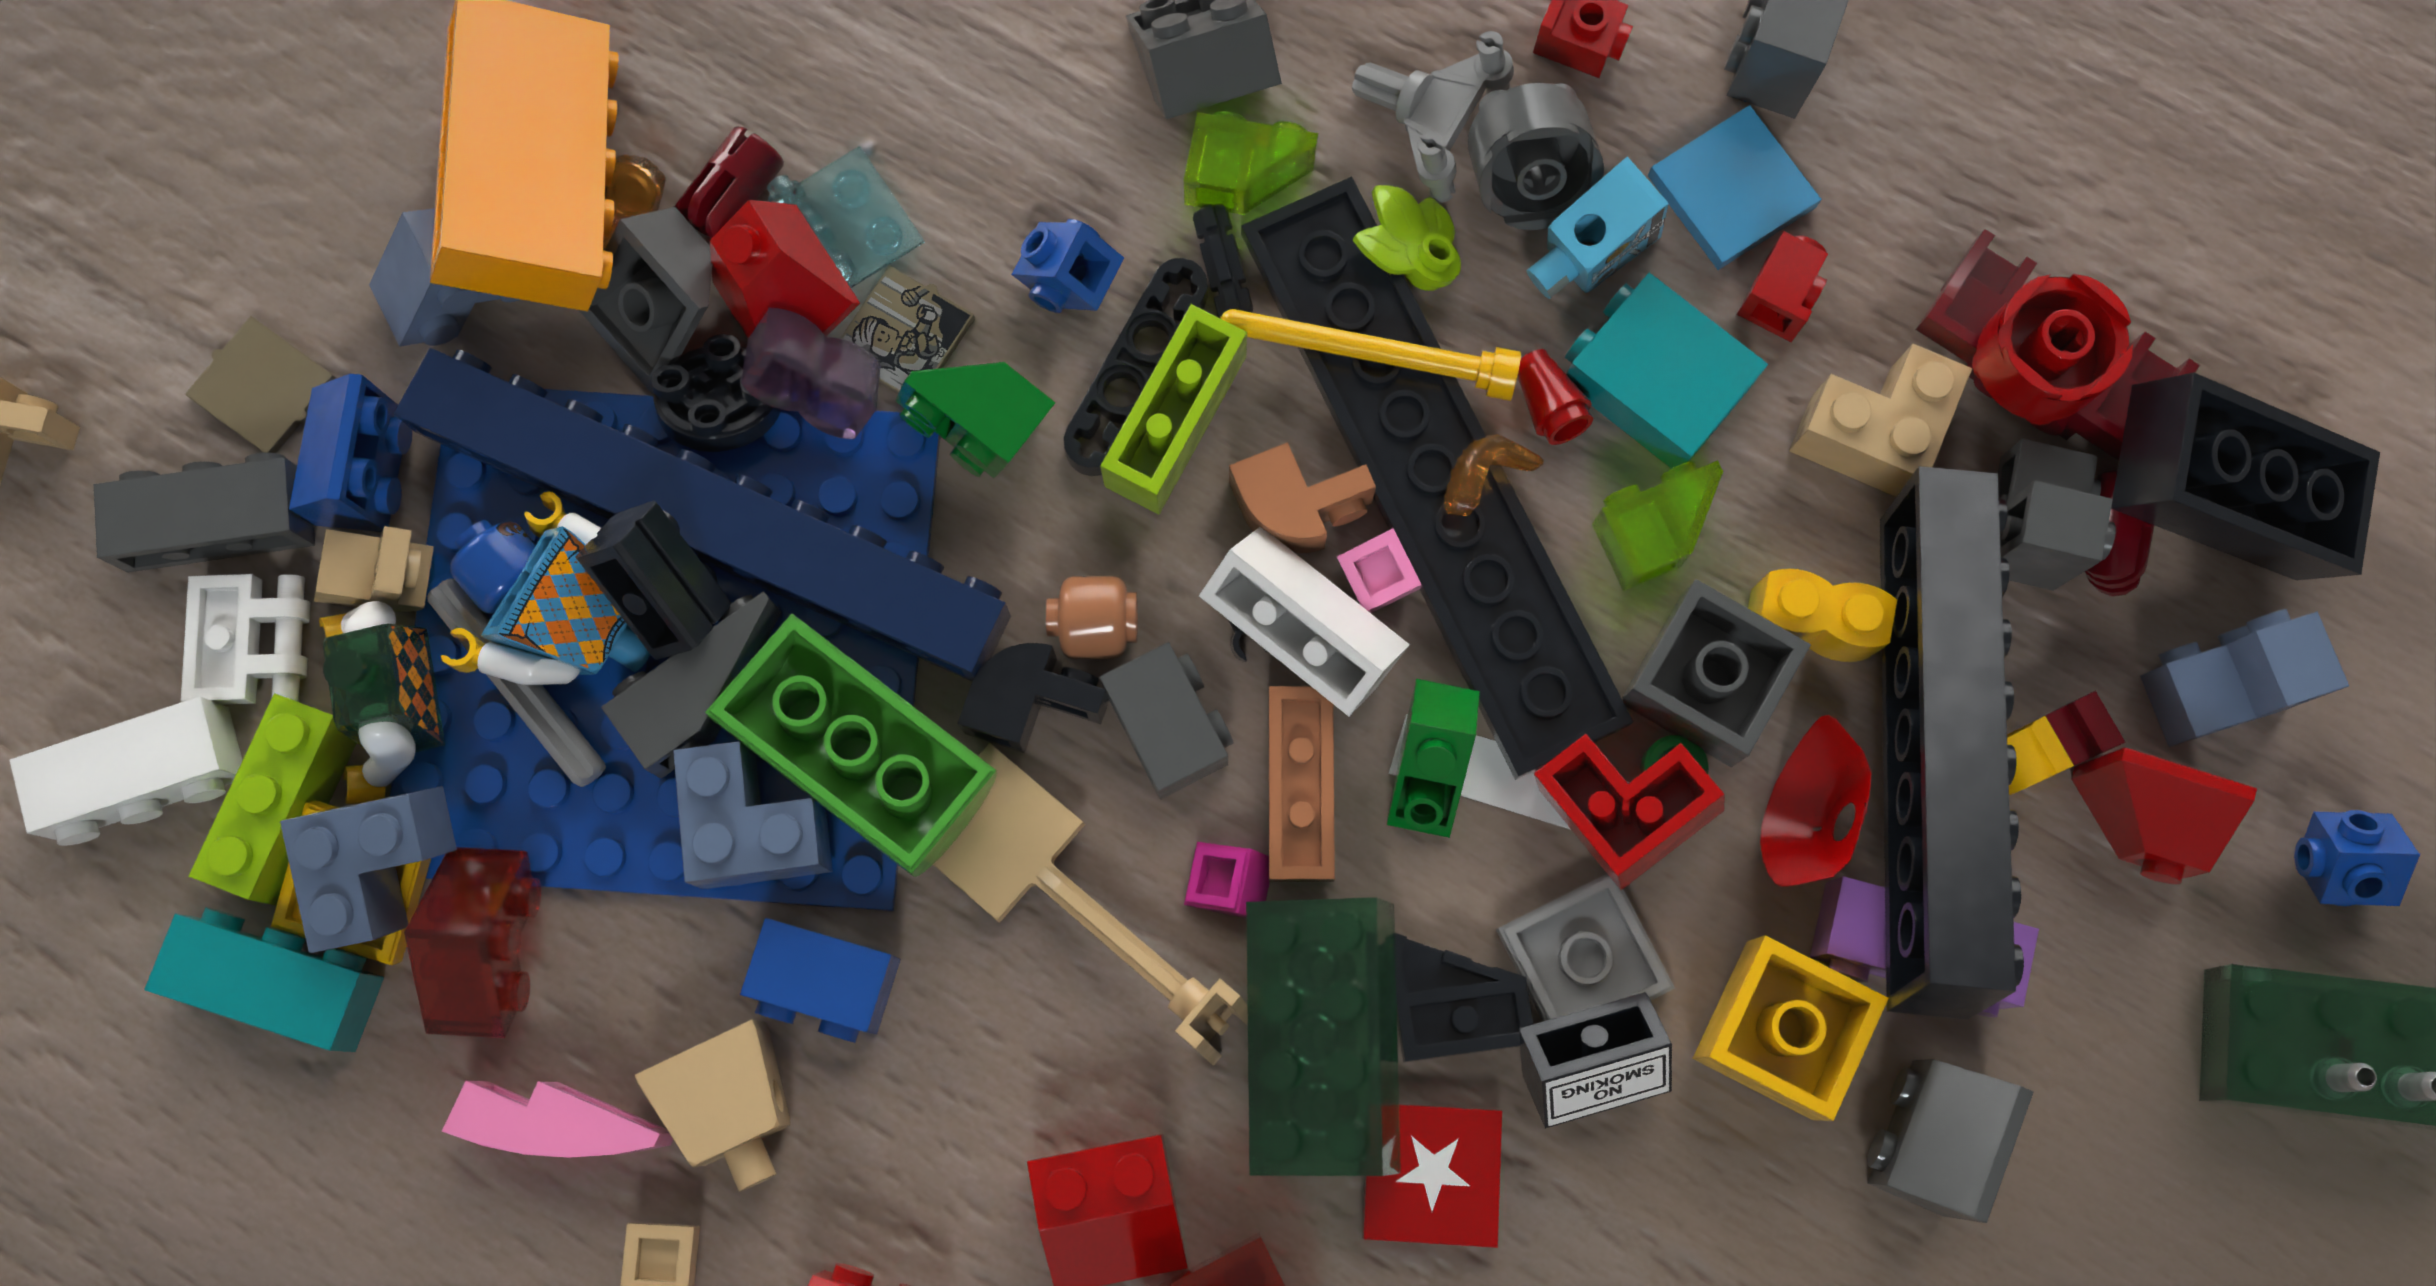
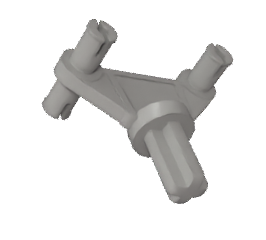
M1488 31L1479 36L1481 41L1477 40L1476 42L1479 54L1442 70L1433 71L1431 74L1415 70L1409 76L1371 62L1360 65L1355 72V79L1352 84L1353 93L1357 97L1396 111L1397 121L1405 125L1406 131L1409 134L1419 178L1424 185L1429 187L1430 196L1437 202H1447L1453 197L1451 192L1455 194L1456 190L1453 179L1457 170L1454 156L1450 150L1484 91L1486 90L1487 95L1495 90L1506 91L1511 88L1509 82L1514 75L1512 57L1509 52L1503 49V38L1501 35L1494 31Z

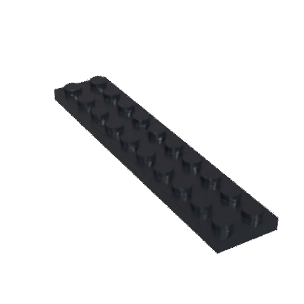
M1352 176L1241 225V236L1283 319L1441 349L1403 274L1394 275L1382 270L1367 258L1353 242V237L1357 233L1375 227L1377 224ZM1298 347L1357 466L1367 465L1376 485L1373 498L1389 530L1394 528L1422 584L1419 590L1469 689L1480 691L1478 707L1514 779L1517 780L1540 769L1584 734H1587L1595 743L1629 727L1634 721L1455 377Z

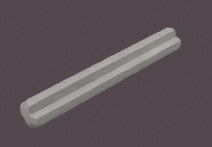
M450 578L442 581L428 593L427 599L429 604L451 631L455 628H464L478 637L484 645L492 642L481 636L490 619L477 608L455 579ZM459 640L465 649L469 651V641ZM487 675L572 783L584 787L592 783L605 771V762L543 685H521Z

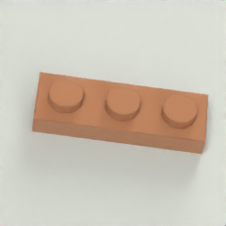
M1269 686V882H1334L1333 704L1311 686Z

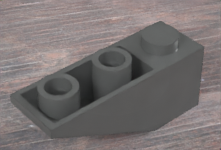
M764 591L755 598L752 595H746L731 603L729 609L720 618L722 621L712 628L697 647L690 651L669 656L665 662L648 674L645 671H641L624 679L613 690L614 698L601 707L641 765L648 772L662 779L675 769L673 750L708 746L715 741L721 726L706 715V710L764 646L782 613Z

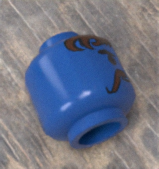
M487 520L479 521L466 529L456 539L455 544L460 550L451 562L450 573L477 608L486 614L492 615L519 577L536 544L525 530L515 522L509 521L491 526Z

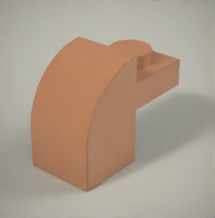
M1288 442L1229 465V484L1250 529L1254 532L1261 527L1294 553H1311L1325 549L1327 531L1323 523L1331 521L1332 525L1337 527L1362 517L1367 513L1366 506L1372 504L1376 489L1366 464L1307 487Z

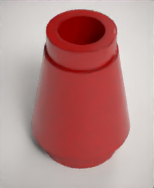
M1538 349L1520 359L1518 381L1536 434L1545 436L1551 445H1559L1585 432L1593 422V417L1589 412L1592 403L1560 366L1550 358L1548 352L1545 349Z

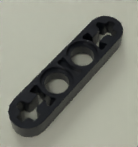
M1186 258L1170 259L1156 270L1070 421L1064 435V449L1070 465L1079 473L1088 476L1102 475L1100 465L1121 430L1112 422L1124 424L1136 403L1135 401L1127 407L1111 405L1104 396L1106 387L1116 379L1126 378L1137 384L1140 389V396L1165 351L1164 349L1156 355L1141 353L1133 343L1136 334L1146 327L1154 326L1166 332L1170 342L1179 326L1170 316L1164 313L1170 302V287L1167 283L1178 285L1183 278L1189 279L1191 282V292L1194 294L1193 296L1182 294L1173 308L1174 320L1182 321L1191 304L1202 310L1204 309L1208 298L1207 276L1202 267L1193 260ZM1097 409L1101 415L1109 420L1102 435L1103 445L1107 451L1104 454L1094 451L1089 458L1082 457L1083 451L1078 440L1080 437L1089 440L1094 437L1100 426L1099 415L1092 414L1093 410Z

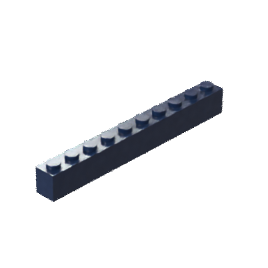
M429 348L393 413L419 435L542 490L553 492L558 497L609 520L619 512L655 500L662 510L669 513L677 521L680 534L699 560L972 682L980 668L992 657L1011 618L1006 603L999 600L1002 592L985 581L967 576L964 584L943 575L944 566L924 554L909 551L906 558L884 549L887 543L885 539L865 528L852 525L849 532L827 524L828 514L801 500H794L791 507L770 498L773 492L770 488L750 477L738 474L734 482L713 473L716 466L698 454L685 449H681L677 457L657 448L659 440L649 433L629 424H624L621 432L601 423L603 416L599 412L572 399H568L564 407L545 399L548 392L544 388L519 375L512 374L509 382L489 374L492 369L489 364L462 350L457 349L454 356L450 357Z

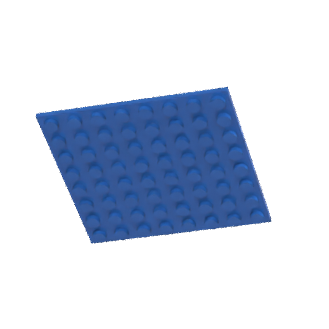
M545 389L548 392L545 399L563 407L568 399L585 404L603 416L602 424L620 432L624 424L637 427L659 440L658 449L676 457L681 449L698 454L716 466L713 473L734 482L738 474L750 477L773 491L770 498L791 507L794 500H801L828 514L827 524L846 532H849L852 525L865 528L885 539L887 543L884 549L906 558L909 551H916L929 557L940 436L935 432L930 438L923 436L900 417L899 414L901 412L782 404L781 413L777 421L759 439L737 449L707 452L685 447L666 434L658 420L653 396ZM441 444L426 545L434 546L425 606L424 609L416 611L414 628L427 630L424 635L428 636L425 637V640L428 641L425 647L426 645L429 646L427 651H430L428 656H431L429 662H432L430 667H432L431 672H433L432 677L434 678L432 680L435 685L433 684L435 688L434 693L437 694L435 698L437 699L436 707L438 709V719L440 720L439 729L441 730L440 735L444 744L418 725L421 717L418 711L415 710L412 699L416 692H418L426 707H428L432 696L424 682L416 690L407 673L405 691L411 703L406 710L408 716L404 714L405 710L402 708L400 725L404 726L412 735L416 744V751L412 762L392 782L390 797L439 786L444 788L457 850L431 858L425 879L894 911L899 865L828 810L827 820L833 872L710 889H701L685 882L675 769L662 779L645 770L601 708L614 698L612 692L620 682L637 672L645 671L648 674L665 662L668 657L655 660L650 655L642 668L634 672L608 656L597 674H578L568 684L543 685L605 762V771L592 783L584 787L572 783L486 674L481 673L479 669L468 673L459 672L442 661L441 655L457 660L463 658L468 653L461 642L449 634L451 630L427 599L428 593L442 581L450 578L454 579L450 573V566L454 556L460 550L455 544L456 539L470 526L482 520H487L491 526L511 521L521 526L537 545L540 537L535 536L530 530L524 512L527 511L538 519H546L553 515L554 511L545 507L540 498V495L547 491ZM560 498L566 515L577 513L601 528L609 521V519ZM704 562L715 572L718 580L717 584L731 603L746 595H752L755 598L764 591L782 613L768 640L791 614H794L914 706L918 657ZM486 614L489 619L493 616V614ZM720 619L718 622L712 624V627L717 625L722 620ZM413 632L412 644L419 654L424 644L421 638L419 639ZM418 655L414 663L409 659L408 672L409 668L414 665L421 679L424 680L428 670L420 656ZM426 709L422 720L428 729H432L433 717H431L429 710ZM434 720V728H435L436 725L438 726V723L436 724V722H435V720ZM721 727L715 741L709 745L738 742L739 740ZM756 754L761 805L812 798Z

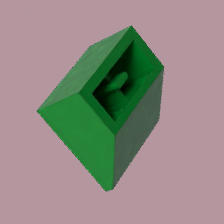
M1005 362L912 371L903 382L895 400L904 408L899 414L900 417L914 430L927 438H930L935 432L954 447L950 456L964 469L977 477H980L985 471L993 478L1012 460L1056 403Z

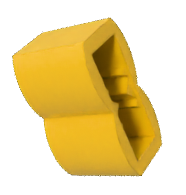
M1778 569L1769 572L1751 589L1748 609L1811 644L1809 649L1820 656L1840 662H1857L1868 659L1890 644L1897 599L1888 592L1869 584L1854 582L1833 586L1824 578L1808 571Z

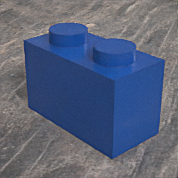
M765 918L740 995L759 1000L755 1010L756 1014L793 1024L797 1012L821 1019L817 1032L856 1043L859 1031L872 1034L878 1033L901 959L888 953Z

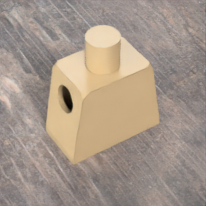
M753 1019L635 1074L638 1085L692 1167L706 1166L725 1157L739 1192L777 1175L762 1139L790 1126V1116L770 1031L765 1021Z

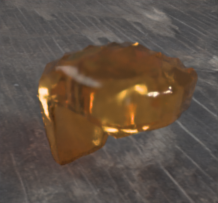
M628 154L619 155L616 158L611 185L609 187L605 186V199L614 201V218L610 235L603 237V250H605L620 219L658 211L666 177L648 158Z
M1498 434L1487 435L1485 438L1474 440L1467 449L1463 450V454L1457 459L1455 467L1451 470V479L1447 485L1443 508L1448 514L1469 516L1480 504L1481 491L1490 465H1498L1521 471H1534L1543 466L1544 459L1518 443Z

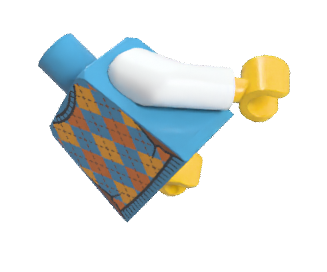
M550 491L542 493L540 498L543 505L554 511V513L549 518L538 519L531 515V513L524 512L530 530L535 536L540 537V540L530 554L519 577L506 593L481 634L482 637L492 642L484 645L478 637L468 630L455 628L449 634L459 640L469 641V651L463 658L457 660L441 655L442 661L459 672L468 673L479 669L481 673L521 685L568 684L578 674H597L608 656L630 670L637 672L646 663L651 654L575 558L591 539L598 536L597 532L601 527L577 513L566 515L562 502L555 493Z

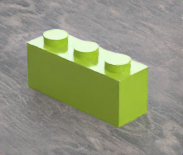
M1192 304L1190 305L1100 465L1104 487L1158 515L1161 513L1246 359V331Z
M274 693L188 877L247 900L277 906L289 862L280 821L301 816L306 802L317 800L329 804L343 774L344 766L347 765L357 744L354 738L358 733L354 726H352V723L344 721L345 723L340 726L338 721L334 720V715Z

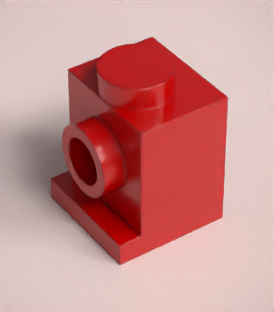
M1551 0L1541 23L1533 53L1600 78L1608 57L1617 61L1620 60L1633 29L1632 25L1623 22L1629 5L1617 0Z
M1783 231L1768 254L1736 315L1792 342L1808 321L1812 313L1811 309L1826 285L1827 279L1818 275L1828 256L1825 248L1812 238L1793 236Z

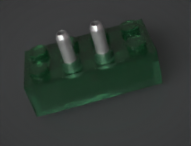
M2237 964L2205 969L2199 1101L2436 1130V988Z

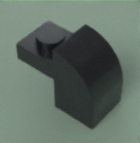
M1042 643L1018 644L998 652L980 668L970 686L957 724L966 735L1025 753L1041 706L1101 724L1109 703L1106 689L1097 687L1099 678L1090 673L1070 667H1063L1061 675L1052 673L1057 661L1052 645Z

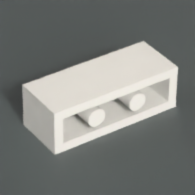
M1261 527L1229 550L1199 595V597L1348 717L1377 689L1410 645Z
M199 696L10 759V765L27 834L57 840L58 845L67 846L93 840L100 835L99 828L119 821L122 824H137L153 820L163 814L162 807L182 800L185 803H200L218 798L226 793L224 786L232 784L243 760L229 707Z

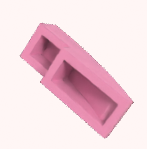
M465 1081L442 1129L444 1133L485 1147L524 1155L566 1158L635 1153L670 1146L673 1141L666 1128L562 1083L545 1081L537 1082L530 1099L488 1081Z

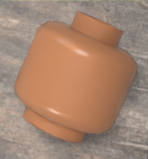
M1116 576L1068 577L1060 587L1059 598H1047V637H1059L1061 650L1068 658H1119L1124 654L1127 643H1137V592H1127L1125 582Z

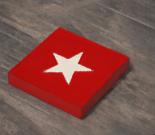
M1368 1103L1362 1238L1365 1240L1498 1248L1502 1111Z

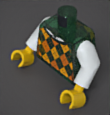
M372 601L344 614L319 618V625L324 628L326 636L323 642L325 657L323 674L329 685L334 723L338 731L363 747L370 756L364 765L344 766L343 777L347 781L345 804H359L385 798V786L391 784L412 762L416 752L445 746L427 629L396 624V616L392 607L380 601Z

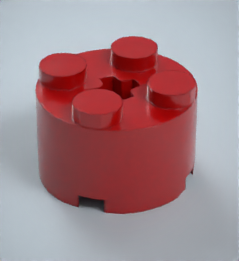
M2072 274L2070 277H2049L2050 275H2045L2029 281L1991 317L1979 336L1976 353L1972 360L1974 374L1982 381L1987 392L2000 406L2012 414L2025 418L2032 424L2045 425L2076 414L2112 386L2124 374L2132 359L2133 344L2129 345L2127 328L2131 324V320L2125 305L2110 288L2089 276Z

